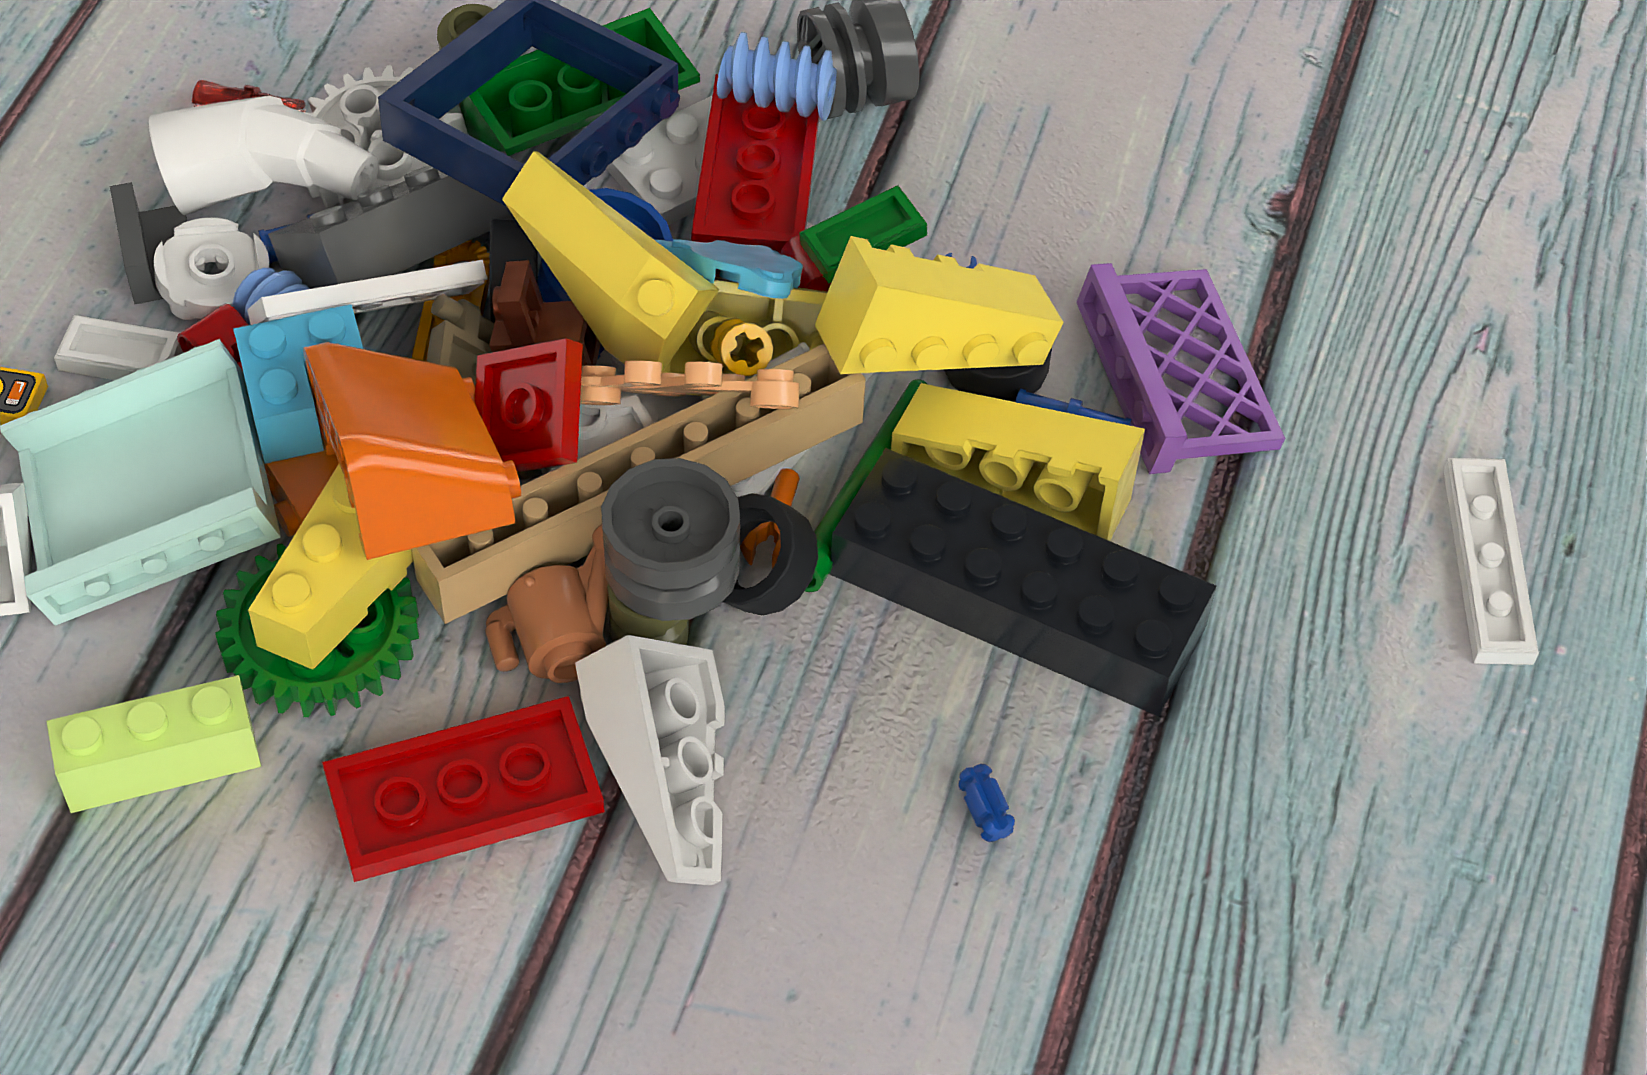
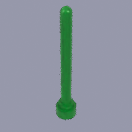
M915 379L908 384L814 530L817 537L818 561L813 579L805 592L818 591L832 570V533L885 448L891 450L892 432L921 383L927 384L924 380Z

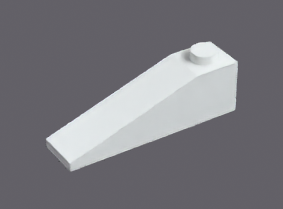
M627 635L575 662L586 721L667 881L714 885L721 881L723 815L714 802V780L723 776L724 758L715 753V730L724 726L725 706L713 650Z

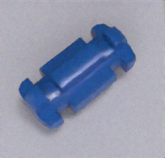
M978 764L974 767L966 768L960 773L958 786L960 790L967 793L964 800L976 826L984 830L980 834L981 837L987 842H994L1000 838H1006L1013 833L1015 819L1012 815L1006 813L1009 806L997 780L989 776L992 773V769L986 764Z

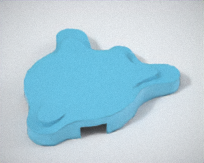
M673 239V242L655 240L711 283H714L716 269H719L720 277L739 283L738 289L765 297L788 298L793 288L798 289V286H800L803 265L791 257L771 250L767 246L741 245L720 240L709 243Z

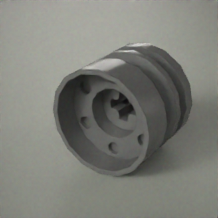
M852 0L849 7V15L839 2L825 5L823 11L819 7L800 11L797 19L799 54L805 45L810 46L812 63L818 64L825 50L832 51L833 67L837 70L834 99L827 119L842 116L845 109L848 113L862 111L866 103V94L876 107L915 98L919 87L918 53L907 13L900 0Z

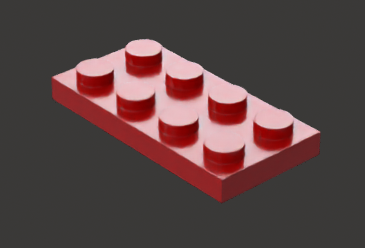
M716 74L691 241L709 243L720 240L741 245H762L770 247L771 250L781 254V249L786 242L799 235V232L807 227L820 119L818 107L816 106L810 116L803 117L797 111L796 101L788 112H780L776 107L775 97L770 105L765 108L757 106L754 93L747 103L737 102L734 98L733 89L726 98L720 99L717 95L718 74Z
M569 696L322 762L354 882L605 812L604 799Z

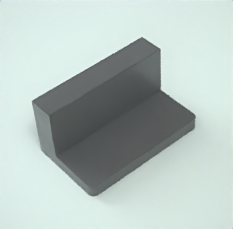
M132 182L109 186L124 268L134 304L164 299L160 295L155 283V250L161 241L164 245L167 240L174 236V228L187 222V216L183 215L176 205L140 212Z

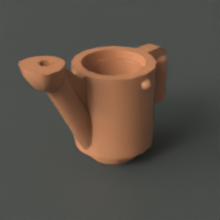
M602 524L592 534L593 547L583 566L576 569L571 566L552 565L526 573L516 580L508 590V604L493 611L488 616L485 634L497 670L507 672L519 665L520 660L511 635L515 628L529 671L536 677L550 679L556 683H568L578 680L575 662L606 647L603 628L608 605V582L605 572Z

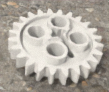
M387 65L380 77H374L372 70L367 67L363 72V80L355 81L348 73L344 74V87L338 89L327 83L324 87L328 97L325 100L310 97L308 102L312 113L303 112L341 128V135L378 158L379 171L371 189L385 185H396L405 181L404 175L429 166L384 142L382 138L378 97L412 72L413 68L408 67L400 77H395L392 65ZM459 104L439 119L467 134V128ZM315 184L307 187L312 198L321 195L324 206L327 209L335 206L338 202H340V205L352 202V200Z

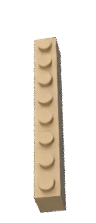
M825 344L813 348L771 368L794 371V382L799 383L798 409L750 407L751 393H717L577 459V463L564 465L521 485V497L512 499L516 523L413 548L412 555L417 582L443 622L447 624L507 595L513 583L528 572L552 565L567 566L589 555L593 547L592 534L602 524L601 506L608 490L627 470L655 459L682 458L707 465L724 477L729 485L732 486L863 423L865 377L861 373L840 374ZM757 375L745 381H757Z

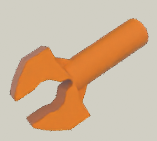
M788 468L781 469L776 477L770 496L792 506L800 480L798 473ZM769 521L760 524L749 532L740 545V550L750 565L753 564L757 545L766 541L772 535L776 544L772 554V568L775 566L781 548L780 530L774 522Z

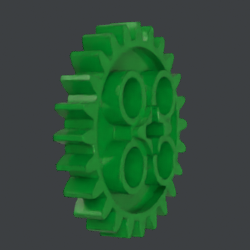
M282 543L277 544L278 559L273 562L263 556H255L254 559L258 572L254 575L239 570L236 573L240 590H224L223 596L227 608L216 611L220 630L215 632L226 672L233 673L234 676L239 675L243 690L252 688L255 703L260 705L274 695L277 711L283 714L294 701L300 702L303 717L308 718L314 709L315 703H324L329 715L333 716L336 715L339 699L346 698L356 709L361 707L359 692L365 688L371 693L381 696L383 694L380 678L382 675L391 679H400L399 660L413 659L411 641L419 639L420 635L417 618H419L416 597L412 596L408 577H404L392 591L387 588L367 608L368 615L357 626L365 624L369 626L354 628L336 646L348 655V658L342 656L334 648L312 670L257 647L248 609L287 547Z

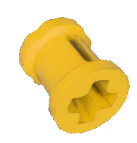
M738 318L724 320L716 326L713 338L710 341L711 353L717 363L722 364V366L727 367V369L738 375H755L757 370L765 369L772 358L773 346L767 332L756 324L745 322ZM739 334L752 340V342L745 346L747 356L744 359L730 354L737 347L735 337Z

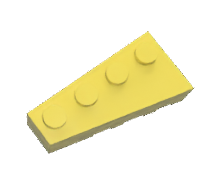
M850 236L816 320L815 327L840 374L1043 365L1064 322L1035 275L980 263L971 269L959 266L955 258L938 254L934 260L914 257L910 248L890 245L887 250L872 248L868 239Z
M921 383L892 432L891 450L1110 541L1131 500L1145 429Z
M338 464L248 609L257 647L312 670L368 615L367 608L387 588L392 591L407 575L406 568L413 562L412 549L369 560L366 559L360 543V530L355 508H351L340 464Z

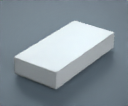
M74 315L54 359L58 371L117 380L139 369L150 367L180 355L183 351L178 342V332Z

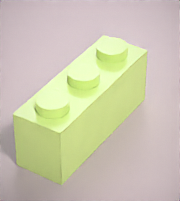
M239 675L46 721L55 775L71 813L261 767L251 717Z

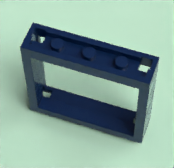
M505 0L378 97L382 138L384 142L506 206L502 198L525 164L439 120L442 116L528 49L534 47L626 93L624 97L548 158V160L584 186L594 177L600 176L609 164L628 148L636 146L646 133L663 119L669 118L676 108L679 107L678 63L551 0Z

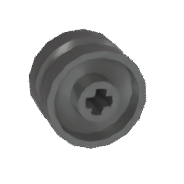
M682 458L655 459L627 470L610 486L601 506L606 580L616 598L637 614L661 621L692 619L715 609L732 592L740 573L739 501L728 481L707 465Z

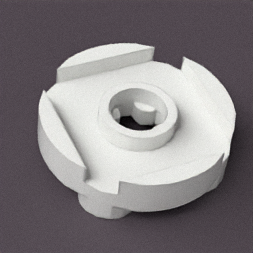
M198 218L182 223L174 228V236L167 240L164 245L162 241L160 242L154 254L156 287L160 295L170 304L171 312L183 320L202 319L225 303L233 307L234 295L241 282L252 271L269 268V256L262 240L254 233L252 239L247 234L238 231V223L223 218ZM215 262L218 269L224 270L214 275L201 272L205 269V263Z

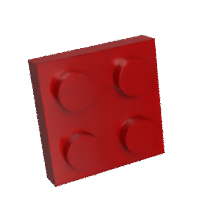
M565 338L477 355L474 404L495 444L502 462L512 460L517 472L577 463L583 344Z

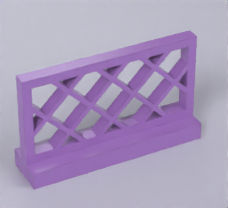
M1112 263L1092 264L1090 266L1076 303L1125 418H1132L1131 426L1145 429L1140 454L1149 474L1171 472L1177 459L1281 449L1286 438L1207 269L1117 276ZM1196 289L1202 306L1197 308L1173 295V292ZM1125 294H1139L1155 304L1148 313L1128 302ZM1162 308L1190 322L1184 332L1156 317ZM1197 326L1218 337L1222 345L1219 351L1191 336ZM1149 331L1174 346L1166 355L1148 345L1143 336L1144 333ZM1181 349L1209 364L1203 374L1175 360ZM1216 368L1238 380L1241 387L1239 393L1210 379ZM1165 373L1193 388L1187 398L1165 386L1162 379ZM1200 392L1229 407L1223 418L1194 403ZM1238 412L1256 422L1261 432L1249 433L1229 421L1234 413ZM1185 416L1211 430L1213 433L1210 437L1188 439L1181 420Z

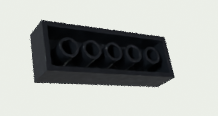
M885 448L832 533L831 576L1158 717L1161 716L1207 626L1217 587L1207 581L888 448Z

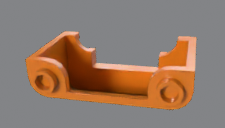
M331 342L303 348L322 443L327 456L336 454L344 474L351 508H355L360 530V543L367 560L516 523L512 499L521 497L517 470L512 460L505 462L501 460L495 444L474 404L475 385L471 377L462 378L456 367Z

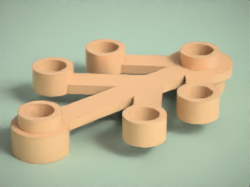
M625 361L624 375H616L615 367L582 366L580 404L620 405L621 392L657 396H686L687 394L713 396L720 392L751 393L750 407L763 409L799 408V383L794 382V371L759 369L757 370V381H745L744 375L722 374V364L713 362H686L685 374L661 373L662 363L654 361Z

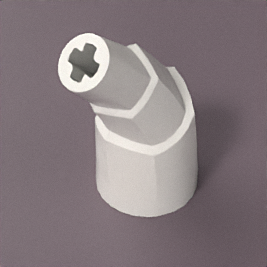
M273 96L220 102L149 116L151 142L162 178L174 204L183 215L264 190L271 183L310 187L315 184L354 201L358 199L357 196L361 193L371 190L379 171L378 158L341 135V128L284 106L281 98Z

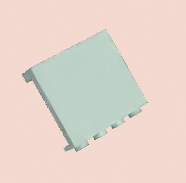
M220 339L195 347L188 352L150 367L139 369L132 374L94 389L86 390L79 395L0 425L2 435L19 454L37 564L36 572L24 576L26 595L55 626L281 537L244 373Z

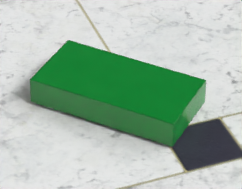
M899 185L799 232L800 245L829 284L833 281L850 236L868 239L872 248L887 250L890 245L905 247L927 236V223Z

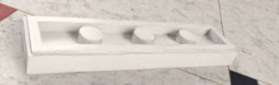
M482 259L261 297L247 311L251 325L352 304L354 314L435 300L440 294H445L449 297L469 294L485 283L487 275Z
M1447 458L1443 473L1473 664L1534 665L1539 651L1505 459Z

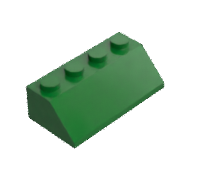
M650 8L602 25L678 63V91L700 82V73ZM535 50L519 56L460 102V107L469 136L500 152L505 151L507 156H511L588 126L624 97L626 93L540 50Z

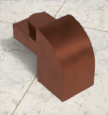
M529 260L506 262L501 286L494 288L492 297L493 311L496 318L489 345L492 353L567 338L583 344L582 366H596L601 343L572 301L543 303Z

